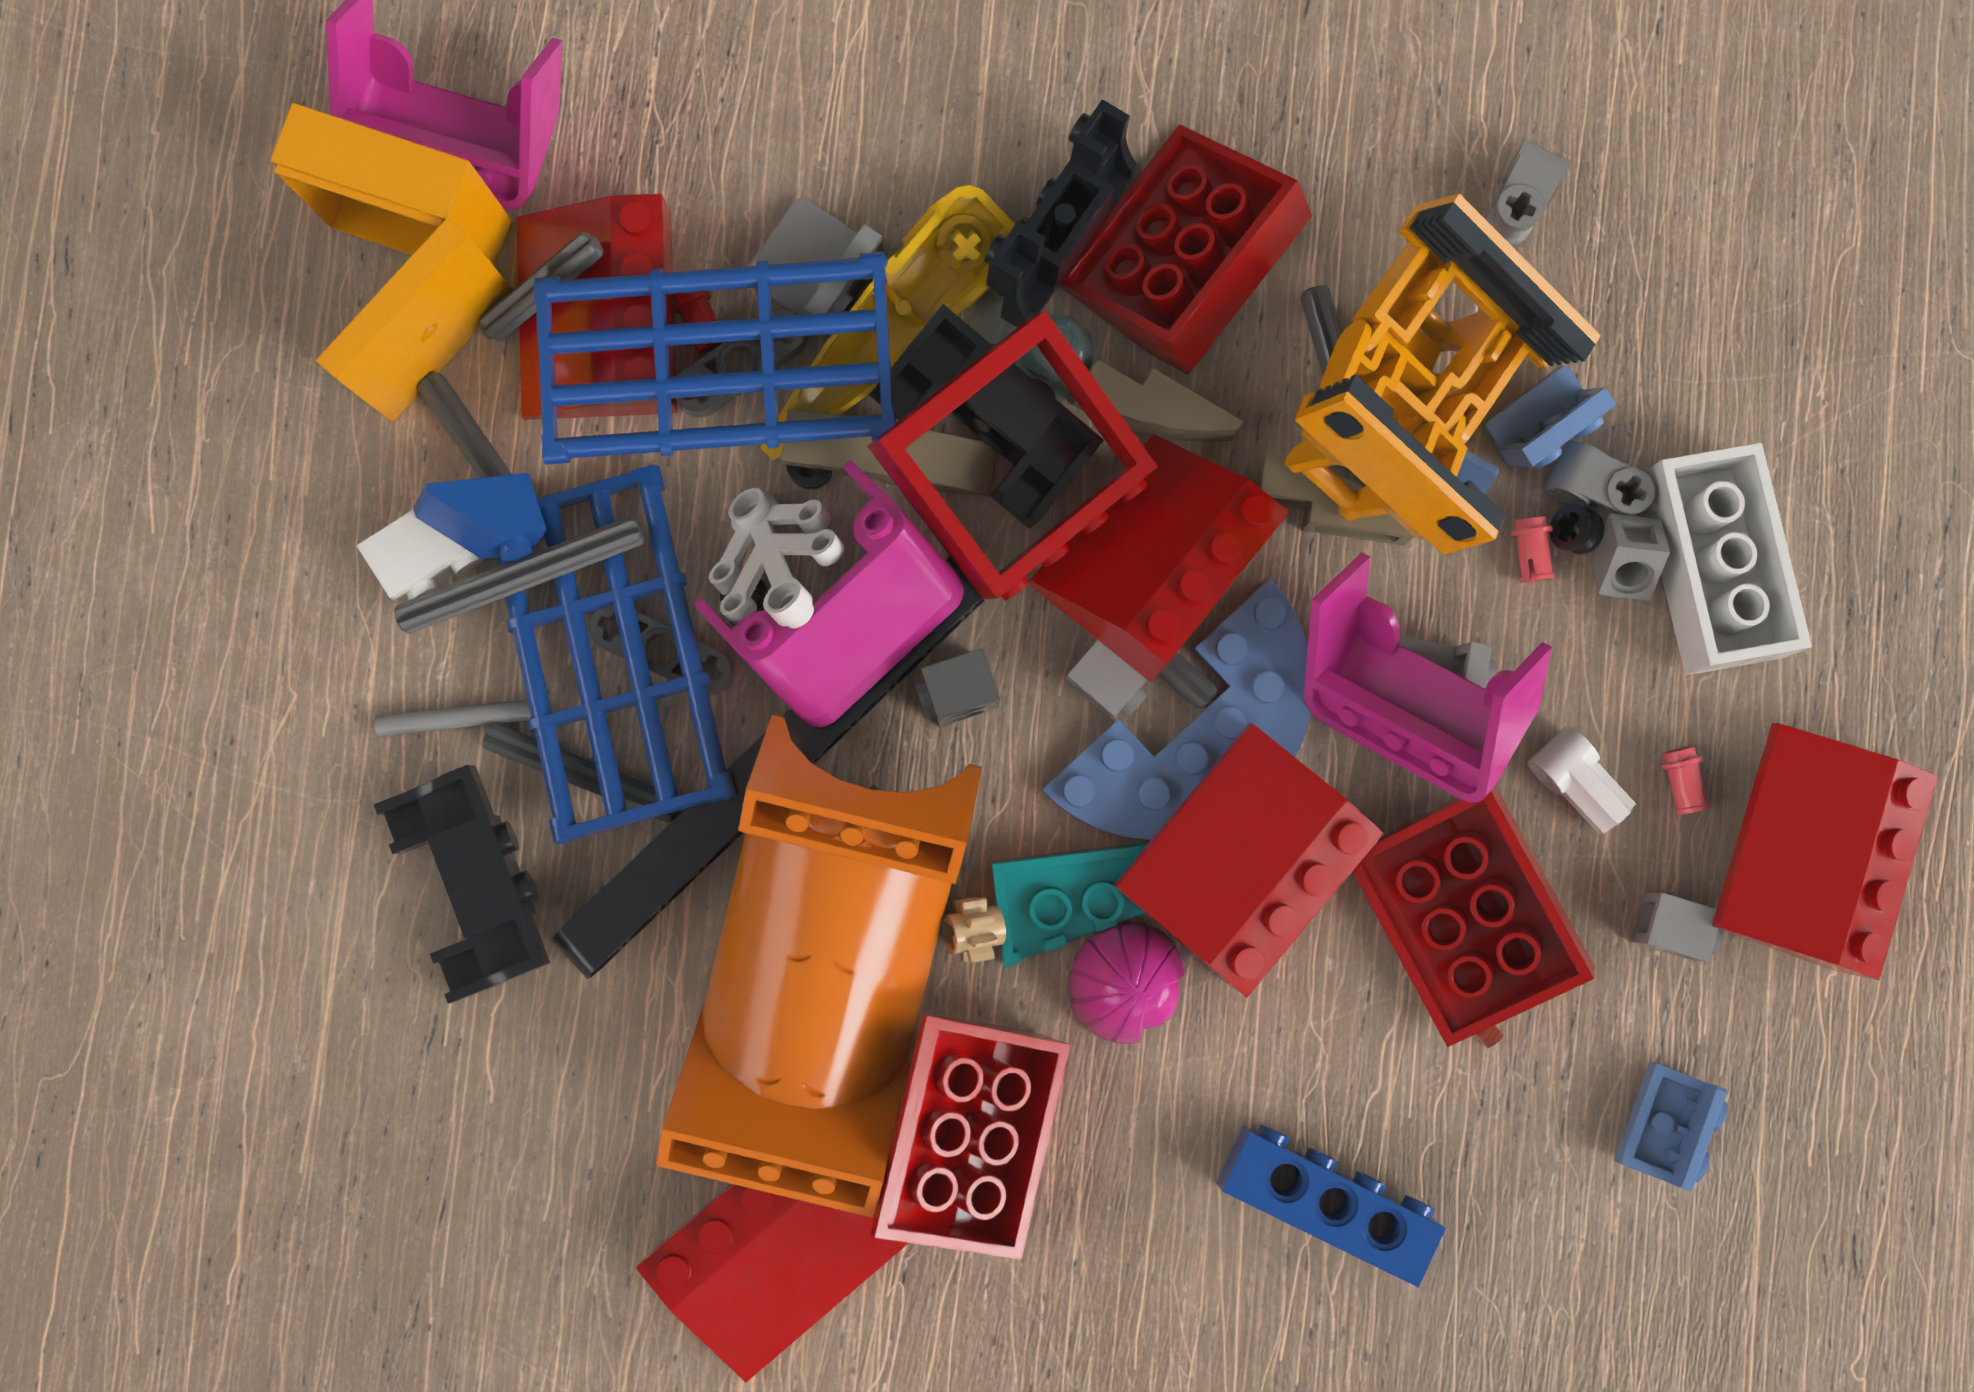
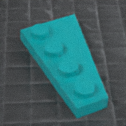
M1149 842L991 861L996 904L1003 915L1006 927V939L1004 944L1001 945L1004 968L1020 963L1022 959L1045 950L1048 952L1067 945V942L1096 931L1098 933L1117 926L1116 923L1134 916L1145 915L1146 913L1117 889L1114 884Z

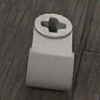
M1524 140L1502 180L1503 185L1487 215L1486 221L1511 246L1522 243L1553 199L1571 162ZM1512 212L1518 214L1517 220L1510 217Z
M1571 440L1564 444L1563 452L1558 457L1544 488V491L1553 499L1567 505L1576 504L1598 512L1605 520H1607L1609 513L1637 516L1650 506L1655 496L1654 482L1643 470L1614 459L1594 446ZM1621 487H1624L1627 490H1629L1627 493V499L1631 501V503H1629L1628 505H1625L1621 502L1623 495L1619 491Z

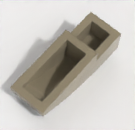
M1099 359L1096 360L1090 370L1091 375L1133 432L1151 436L1155 434L1161 438L1196 442L1232 441L1243 423V420L1155 368L1151 370L1143 385ZM1075 400L1074 406L1083 410L1078 404V402Z
M1265 453L1259 462L1256 485L1283 507L1304 510L1302 531L1396 545H1405L1414 538L1389 514L1347 521L1339 514V506L1301 472L1293 473L1285 466V456ZM1335 473L1352 490L1363 487Z

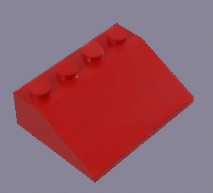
M1179 124L1106 216L1059 287L1147 353L1188 375L1311 219L1312 214L1298 180Z
M662 194L606 196L516 217L518 285L583 231L590 235L593 234L599 240V244L604 252L601 258L576 279L650 274L651 269L660 268L663 269V273L673 272L671 212ZM665 294L667 325L675 324L674 310L672 308L674 305L673 294ZM651 295L551 303L553 333L653 326ZM535 312L519 326L521 413L523 420L542 419L537 312ZM668 346L670 377H676V347ZM654 347L554 355L555 386L656 378ZM671 398L672 414L678 413L675 398ZM657 399L556 407L557 419L658 414Z
M1155 434L1144 445V448L1158 466V468L1144 478L1148 486L1133 499L1125 503L1120 499L1105 510L1109 518L1101 526L1087 535H1083L1081 531L1066 542L1070 550L1061 559L1049 567L1044 568L1041 566L1029 580L1030 586L1151 683L1290 513V511L1250 479Z
M1249 723L1115 882L1114 886L1225 983L1248 998L1384 833L1338 791L1256 725Z
M1772 723L1712 926L1833 971L1880 980L1938 776L1899 759L1784 724Z
M1496 785L1479 802H1467L1456 797L1380 838L1352 871L1447 1047L1594 979L1595 965Z
M922 1014L870 1235L880 1239L1021 1260L1071 1045L1043 1034L1015 1028Z
M730 1184L648 1253L636 1266V1269L667 1308L746 1383L909 1243L871 1236L874 1217Z

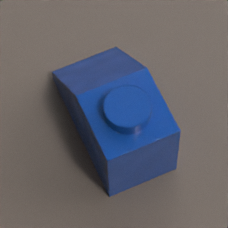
M529 473L425 484L413 507L417 519L481 559L501 557L504 561H514L524 558L532 553L547 530Z

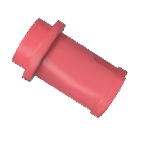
M1546 516L1515 520V531H1511L1510 535L1511 537H1516L1521 572L1520 583L1555 578L1548 532L1553 531V526H1547Z
M1695 746L1662 753L1665 763L1660 764L1661 770H1667L1676 806V815L1689 814L1711 808L1699 762L1704 761L1703 755L1696 754Z

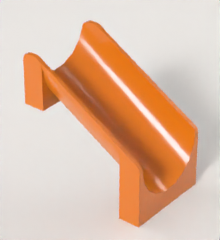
M771 715L745 791L738 831L745 833L707 994L662 1128L656 1166L874 1217L884 1181L911 1044L951 884H956L967 845L982 766L969 763L962 773L937 787L911 792L872 790L839 780L812 764L791 741L785 718Z

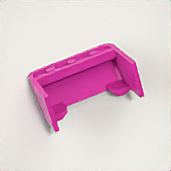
M345 0L326 20L330 115L468 160L503 209L516 210L521 208L535 189L559 115L563 40L552 37L522 75L521 80L509 91L506 108L414 81L413 61L407 49L393 38L374 33L373 0Z
M851 460L843 468L869 502L860 510L853 523L854 537L867 554L812 604L814 611L807 623L798 628H789L788 626L779 625L767 611H756L747 615L732 629L702 598L693 604L804 723L812 727H824L835 722L959 606L964 593L963 583L954 569L905 513Z
M1361 552L1311 599L1304 685L1305 704L1312 715L1323 724L1450 794L1467 802H1479L1486 797L1499 781L1540 708L1552 646L1541 642L1515 671L1502 670L1497 672L1487 683L1486 689L1399 645L1400 626L1395 613L1389 606L1367 596L1371 556Z

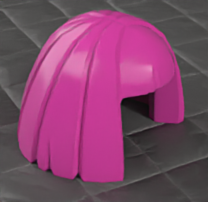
M1122 922L1120 926L1117 925L1104 931L1096 932L1092 935L1091 940H1087L1072 964L1073 969L1070 971L1068 978V997L1071 998L1070 1006L1078 1021L1084 1024V1028L1089 1032H1093L1096 1037L1106 1041L1112 1040L1113 1043L1117 1044L1140 1043L1141 1033L1144 1029L1161 1026L1174 1014L1180 994L1178 981L1186 973L1184 959L1177 945H1173L1172 940L1165 933L1152 926L1147 927L1143 923Z

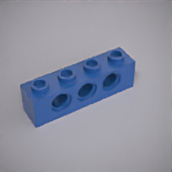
M1260 1124L1257 1132L1245 1126L1242 1127L1216 1183L1222 1192L1419 1288L1446 1229L1432 1218L1435 1211L1434 1208L1406 1194L1402 1203L1383 1194L1387 1185L1362 1172L1357 1171L1354 1178L1351 1179L1335 1171L1338 1161L1309 1147L1304 1156L1286 1147L1290 1139L1289 1137L1266 1125ZM1281 1164L1294 1165L1296 1169L1294 1183L1284 1190L1272 1188L1270 1178L1273 1170ZM1330 1188H1341L1344 1193V1202L1341 1208L1334 1213L1321 1212L1319 1201L1322 1194ZM1390 1212L1392 1217L1390 1230L1380 1237L1370 1236L1368 1231L1370 1219L1376 1213Z

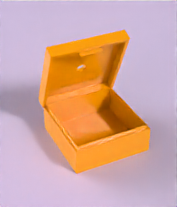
M292 102L270 162L276 167L274 173L331 229L412 255L315 360L334 378L393 423L420 394L418 390L419 382L434 372H440L481 327L479 324L480 318L513 290L496 269L513 221L468 160Z

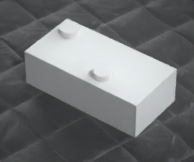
M1762 443L1663 459L1647 469L1645 473L1654 482L1655 496L1646 512L1648 518L1662 520L1670 549V555L1661 576L1685 676L1782 659L1812 648Z

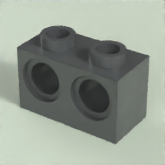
M983 648L921 668L924 682L915 684L926 719L936 716L940 727L999 708L1000 697Z

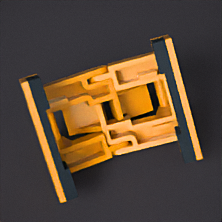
M1460 193L1416 205L1398 230L1408 243L1352 318L1353 323L1339 336L1316 394L1311 392L1304 395L1294 420L1303 427L1301 435L1306 440L1296 445L1289 452L1285 460V466L1293 473L1301 472L1339 506V514L1347 521L1389 514L1411 535L1426 539L1443 555L1494 541L1506 516V513L1470 480L1463 483L1457 478L1467 451V447L1464 444L1472 436L1524 358L1527 357L1537 368L1546 367L1547 364L1554 366L1555 363L1562 365L1563 362L1565 364H1569L1571 361L1577 363L1578 360L1583 362L1586 361L1601 337ZM1453 281L1482 311L1458 320L1446 322L1432 308L1450 282ZM1457 351V354L1444 372L1431 373L1440 352ZM1338 465L1347 467L1366 486L1352 490L1327 466Z

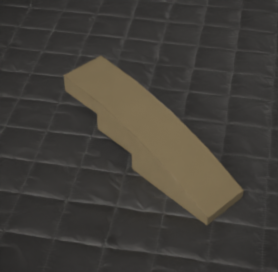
M787 409L786 421L846 416ZM928 430L906 448V451L937 491L990 497L996 450L987 442ZM872 437L783 443L781 457L783 465L833 470L836 475L849 476L843 466L851 460L870 479L888 481V485L897 486L867 447L872 442Z

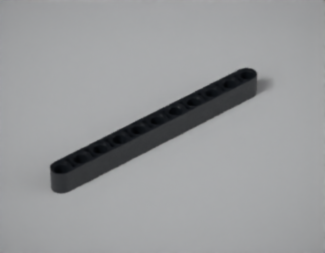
M950 556L946 561L961 579L964 593L959 606L832 724L824 727L809 726L791 709L782 716L785 718L791 741L812 764L815 765L986 600L981 598ZM765 733L726 770L732 773L737 794L735 797L729 800L709 802L685 809L553 936L551 941L587 979L594 976L744 833L738 831L745 791Z

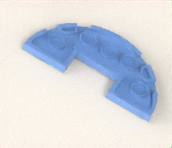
M1270 578L1193 649L1196 655L1228 689L1154 757L1118 719L1054 778L1042 792L1072 817L1093 828L1129 839L1151 841L1249 723L1256 725L1296 757L1305 737L1311 714L1304 701L1308 644L1294 609L1273 580Z

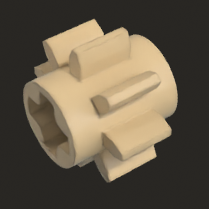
M971 897L953 901L955 913L944 915L941 926L944 944L950 954L960 953L961 961H969L970 964L994 959L993 946L1003 945L1006 939V927L1000 909L997 906L987 907L985 897Z

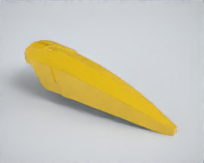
M971 184L954 187L927 210L901 240L904 244L888 260L886 266V297L891 367L942 304L960 318L961 313L966 308L969 309L990 289L986 285L989 264L984 262L985 255L994 239L1000 233L1007 237L1015 223L983 189ZM873 280L850 311L875 309ZM877 331L832 334L810 367L879 362ZM878 383L795 389L779 414L778 422L786 421L787 409L841 415L870 394ZM780 443L779 448H768L767 444H761L760 449L772 460H775L782 455L783 443Z

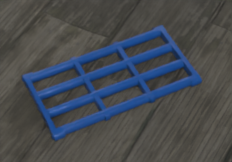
M860 253V258L769 265L766 260L757 261L756 266L663 273V269L660 268L651 269L650 274L561 280L560 276L535 278L534 297L537 310L543 432L541 438L544 464L570 463L571 458L660 452L661 456H672L674 451L761 444H767L768 448H779L780 443L872 437V441H874L896 423L893 407L886 297V266L888 261L885 253ZM873 279L875 309L772 317L771 286ZM758 288L759 318L667 325L665 294ZM651 295L653 326L553 333L551 303ZM877 331L879 362L775 369L774 338ZM761 339L762 370L670 377L668 346ZM654 347L656 378L555 386L554 355ZM880 383L882 414L778 422V390ZM764 392L765 423L673 430L671 398ZM657 399L659 431L558 438L556 407Z
M658 465L646 466L626 474L537 498L547 529L544 533L546 545L550 547L567 540L560 512L561 508L589 501L595 528L597 529L615 522L609 495L639 487L659 571V578L630 585L623 553L603 560L610 590L608 592L580 599L573 571L554 578L560 604L558 606L530 613L525 590L505 597L510 617L506 621L507 629L514 636L531 719L527 722L529 731L535 733L553 816L549 820L554 844H566L567 842L584 838L587 835L709 802L729 800L737 795L731 771H726L707 690V686L711 683L708 672H703L684 591V586L687 585L685 573H681L679 570L661 493L665 490L660 466ZM497 557L498 566L511 562ZM664 593L683 677L652 685L633 601ZM613 606L632 691L602 699L584 614ZM563 620L582 705L552 713L534 628ZM687 692L709 788L678 796L656 700ZM636 706L657 802L627 810L606 714ZM585 720L606 816L576 824L555 727Z

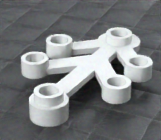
M759 488L747 489L740 493L729 507L728 514L735 533L721 560L709 573V581L721 594L726 595L720 604V612L734 626L747 615L756 612L757 604L751 598V595L765 570L771 588L764 598V609L781 626H788L789 628L801 627L809 621L813 614V600L811 594L803 585L792 577L784 555H811L819 565L829 566L837 562L843 555L844 543L832 530L826 529L831 522V514L819 500H809L804 504H779L775 497L768 492H762ZM798 524L805 533H774L772 527L773 525ZM753 540L755 547L744 568L741 569L738 565Z

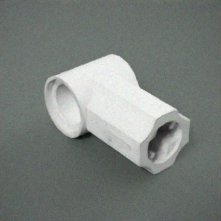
M1565 726L1527 762L1528 767L1545 787L1556 795H1563L1598 834H1605L1608 830L1621 823L1631 813L1636 803L1598 763L1600 757L1593 745L1577 730L1570 726Z

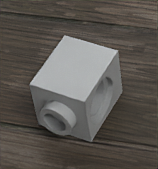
M1609 513L1604 526L1602 540L1596 547L1591 559L1598 595L1611 596L1617 599L1651 600L1670 555L1661 519Z
M1099 640L1095 642L1065 678L1071 686L1110 720L1120 711L1126 717H1129L1148 696V693L1141 688L1147 679Z
M1645 892L1631 942L1691 961L1710 963L1712 954H1716L1722 945L1725 931L1712 926L1717 910L1715 908L1662 892Z

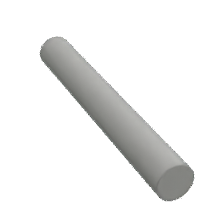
M521 700L375 716L374 727L376 735L380 737L491 725L492 723L528 721L531 719L528 701Z

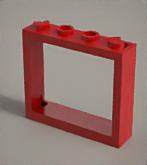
M1046 311L1028 318L867 445L981 598L998 599L1001 596L1004 601L1018 594L1029 584L1030 581L1026 575L1039 564L1046 568L1061 559L1070 550L1066 542L1081 531L1083 535H1087L1101 526L1109 518L1105 510L1120 499L1125 503L1141 493L1148 486L1144 478L1158 468L1157 464ZM1034 346H1037L1125 469L997 572L906 451V448Z

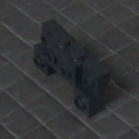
M1103 99L1091 116L1084 112L1076 121L1068 138V141L1073 143L1070 161L1057 179L1051 177L1047 181L1037 199L1036 205L1038 207L1029 219L1023 217L1021 221H1017L1007 237L1000 233L994 239L985 255L984 262L989 264L986 285L1003 297L1000 318L1016 328L1028 318L1042 312L1134 177L1137 164L1130 153L1126 139L1130 115Z
M942 304L891 367L895 417L898 420L902 419L995 344H990L954 312ZM1014 362L951 413L1013 464L1008 473L990 494V497L1030 529L1041 520L1070 481L1093 456L1104 439L1055 399L1056 395L1048 384L1038 378L1029 377ZM878 383L869 396L881 405L880 383Z
M469 764L462 766L414 789L374 804L377 815L385 816L394 842L389 844L392 854H403L429 844L464 938H468L430 953L433 964L440 963L450 992L444 994L448 1004L460 1001L550 964L533 918V914H536L532 902L538 900L535 884L528 871H520L513 853L519 850L516 834L508 821L502 822L499 815H494L476 766Z

